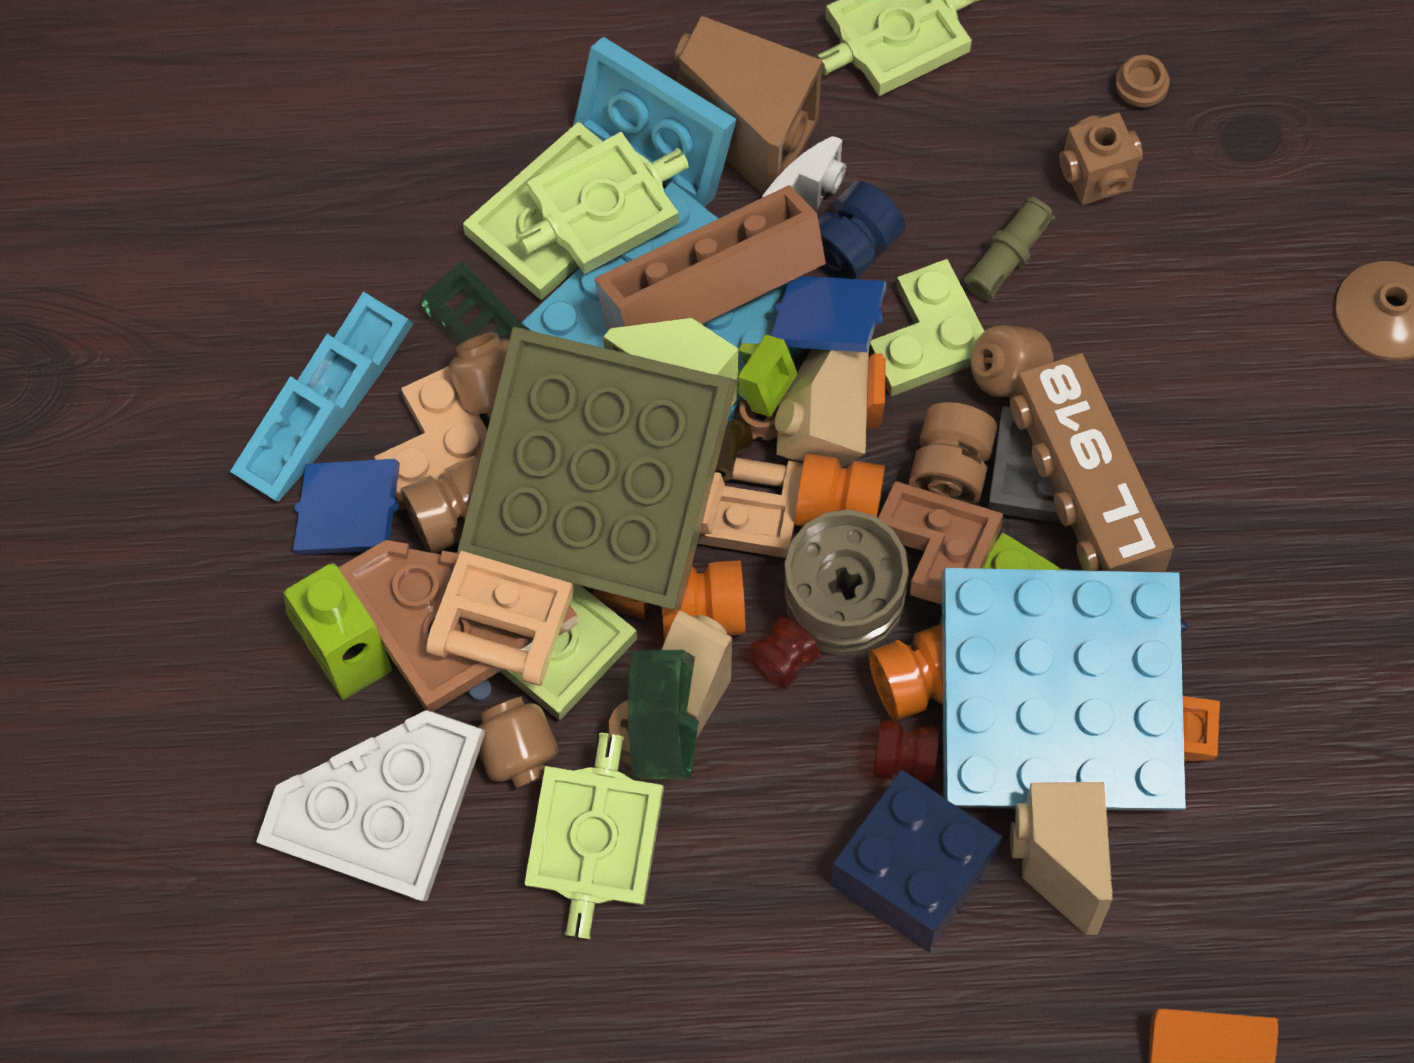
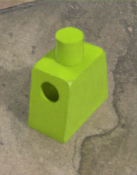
M335 563L326 565L283 592L287 616L342 701L392 672V667L375 623ZM352 646L363 649L360 654L352 659H342L344 653Z

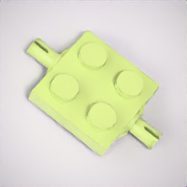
M838 0L826 6L825 18L839 37L841 44L816 54L815 58L822 60V74L824 76L848 63H852L864 73L874 90L881 96L969 53L972 40L959 23L956 11L980 0Z
M622 132L606 139L527 181L528 193L542 212L543 221L516 234L520 247L523 248L526 255H529L532 251L555 240L568 250L585 275L679 224V212L664 193L662 182L689 169L687 159L682 154V151L676 148L673 152L651 163L645 157L635 152Z
M599 733L594 768L589 767L573 771L545 766L524 884L528 887L557 891L571 899L567 929L564 935L577 937L579 919L582 914L578 937L590 939L591 937L590 931L595 903L620 901L645 906L664 793L663 785L635 781L618 772L624 737L612 735L609 757H607L611 738L608 733Z

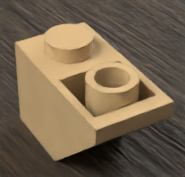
M679 611L672 623L645 690L646 700L654 702L663 710L668 723L695 737H698L731 682L732 637L727 635L726 629L710 617L697 615L694 618Z

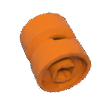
M806 453L801 473L794 525L804 526L807 522L826 512L850 509L878 517L885 465L853 461L845 469L841 467L837 458Z
M740 560L708 563L704 573H698L692 565L681 610H673L661 606L664 640H666L679 611L694 618L697 615L710 617L720 623L726 629L729 636L745 635V604Z
M942 624L915 633L912 645L907 646L900 640H896L868 651V662L875 687L883 706L893 721H899L927 710L928 701L931 698L939 704H943Z

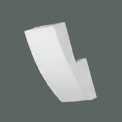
M831 136L804 152L774 180L762 198L790 185L810 207L818 209L826 192L834 194L843 180L846 164L841 162L842 139Z

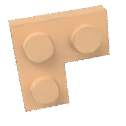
M449 366L401 388L403 399L422 434L374 456L375 460L396 459L400 463L395 500L399 503L400 511L406 509L400 491L402 487L429 475L439 481L443 479L445 468L472 456H475L480 462L487 428L479 414L469 413L462 406L449 373Z

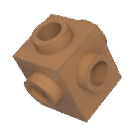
M1118 112L1102 118L1090 116L1082 119L1073 127H1069L1064 151L1060 152L1059 159L1065 179L1072 183L1081 205H1086L1131 191L1138 163L1143 159V151L1138 135L1134 130H1127Z

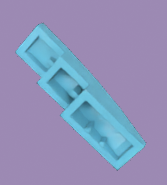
M363 292L335 337L326 334L299 379L296 380L291 376L289 377L230 472L279 502L304 474L306 464H312L348 420L380 376L414 323Z

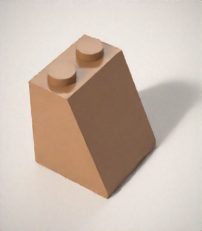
M701 16L692 35L684 33L677 46L674 63L680 65V72L676 82L737 119L726 161L763 196L774 180L801 155L819 119L822 60Z

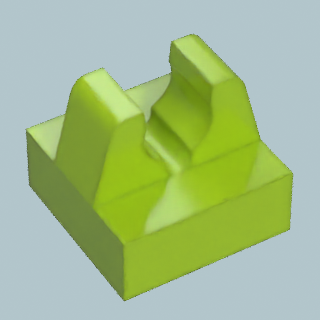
M765 334L759 344L744 343L738 349L743 364L746 365L742 370H738L737 394L748 401L751 411L771 417L798 373L785 340Z

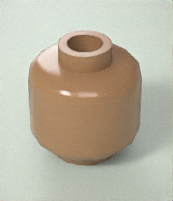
M992 326L985 330L976 340L971 354V369L975 382L982 391L993 397H1014L1020 372L1054 362L1051 344L1045 335L1032 327Z
M497 333L481 334L462 342L456 347L457 355L449 364V373L464 409L474 414L486 413L488 420L491 418L510 341L508 339H499Z
M517 697L479 714L481 724L477 727L486 730L478 754L489 778L496 782L512 779L516 789L543 779L545 764L555 759L558 755L559 745L541 706L533 703L524 704L522 697Z

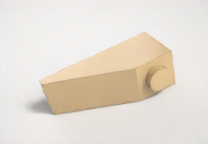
M811 349L799 369L797 377L779 403V409L775 418V427L778 431L777 455L798 462H804L806 453L834 457L838 459L841 467L865 455L869 349L868 352Z

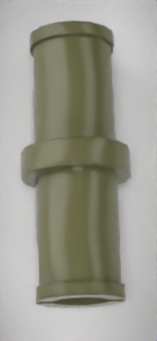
M1028 197L1005 229L995 231L988 242L990 248L972 271L964 277L963 281L968 284L966 287L969 291L982 300L991 301L1016 267L1021 268L1027 263L1031 256L1029 250L1045 229L1055 220V215L1051 214L1053 211L1048 205L1037 198Z

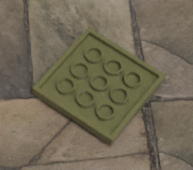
M513 327L457 553L460 554L461 551L566 582L673 610H681L737 380Z

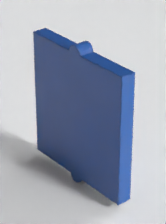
M800 276L788 282L782 303L775 305L777 318L771 336L785 340L787 347L868 352L875 326L883 321L880 309L886 292V282L879 280Z
M396 459L306 464L301 500L294 507L298 513L293 551L298 555L362 552L371 549L384 540H390L393 512L399 509V503L395 500L400 463Z

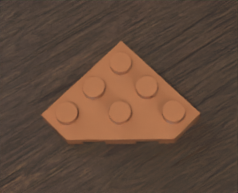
M384 540L338 568L375 623L385 650L424 709L433 712L503 669L448 653L444 658L427 653L426 651L431 627L459 553L442 550V554H435L410 549L409 544ZM570 604L558 636L578 624L577 614ZM459 617L455 628L457 631L528 652L534 639L463 617Z

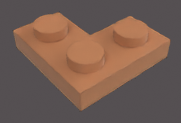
M895 481L878 519L894 530L902 545L924 551L911 580L910 595L942 605V571L945 568L984 569L1001 531L1003 513Z

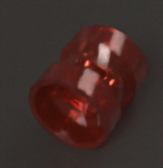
M881 720L874 778L892 780L903 770L921 783L933 785L940 727L921 725L916 730L909 729L908 733L904 732V728L899 722Z

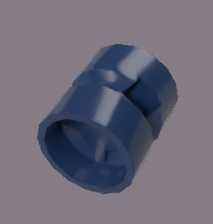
M855 181L832 204V213L825 212L818 218L826 263L818 268L830 278L859 279L875 263L876 254L885 252L905 231L904 218L895 203L885 193L867 182Z

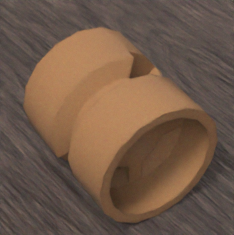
M943 402L929 407L926 411L919 443L922 448L916 451L909 485L973 505L978 503L987 472V466L984 462L990 459L997 430L995 420L986 412L961 403Z
M475 456L445 468L443 479L439 481L429 475L400 489L407 512L427 552L437 553L460 542L479 466V460Z

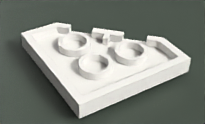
M425 710L405 720V723L377 737H371L331 757L329 761L276 785L256 842L421 901H428L486 730Z

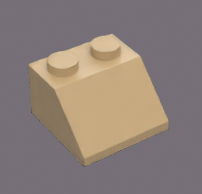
M1031 782L1025 803L1016 804V822H1011L1010 825L1011 857L1021 858L1022 878L1085 935H1098L1112 902L1105 782Z

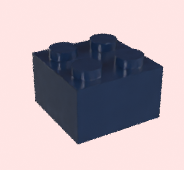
M901 770L834 861L830 885L930 952L995 861L1002 836Z

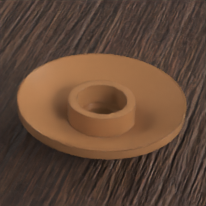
M1378 261L1357 268L1343 281L1335 300V317L1342 334L1355 348L1381 360L1402 361L1414 358V267L1400 262ZM1386 298H1394L1403 305L1393 306L1388 303Z

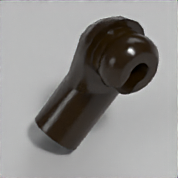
M732 418L727 422L715 470L716 473H721L723 481H728L733 477L737 455L745 453L751 448L753 443L752 431L747 423L741 419Z

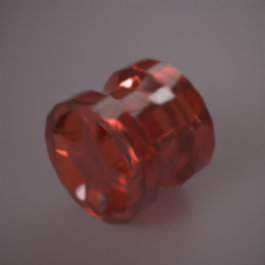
M780 616L771 624V633L765 639H757L747 648V653L756 668L771 683L784 690L789 689L797 681V672L803 666H813L821 658L820 650L811 636L795 621L785 616Z

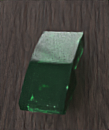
M683 649L632 651L628 690V733L633 774L638 779H691L699 721L687 715L695 656Z

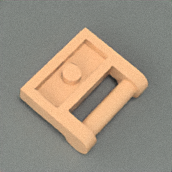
M736 457L731 480L783 488L782 495L724 486L712 533H700L697 544L786 558L794 532L796 504L804 462L789 460L787 465H780Z
M461 551L431 627L426 651L427 653L444 658L448 653L522 674L524 682L541 686L574 593L573 583ZM459 617L534 638L528 652L457 631L455 628Z

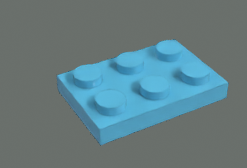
M602 37L590 48L574 125L580 122L601 141H605L622 132L635 152L645 157L651 163L679 148L687 159L689 169L672 176L662 183L668 186L671 182H674L703 207L707 206L716 196L737 119L610 40Z

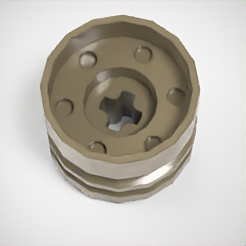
M851 509L826 512L807 522L792 539L787 553L784 590L787 617L799 637L815 649L837 656L864 654L883 644L900 622L905 604L909 574L906 550L894 530L874 515ZM845 585L849 593H854V598L845 600L841 592H836V587Z

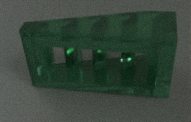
M463 260L425 292L419 303L429 316L458 344L475 337L474 334L492 318L500 324L493 331L498 334L499 339H502L508 333L511 335L513 327L526 329ZM462 289L469 296L451 310L445 303ZM478 304L484 311L466 326L460 318Z

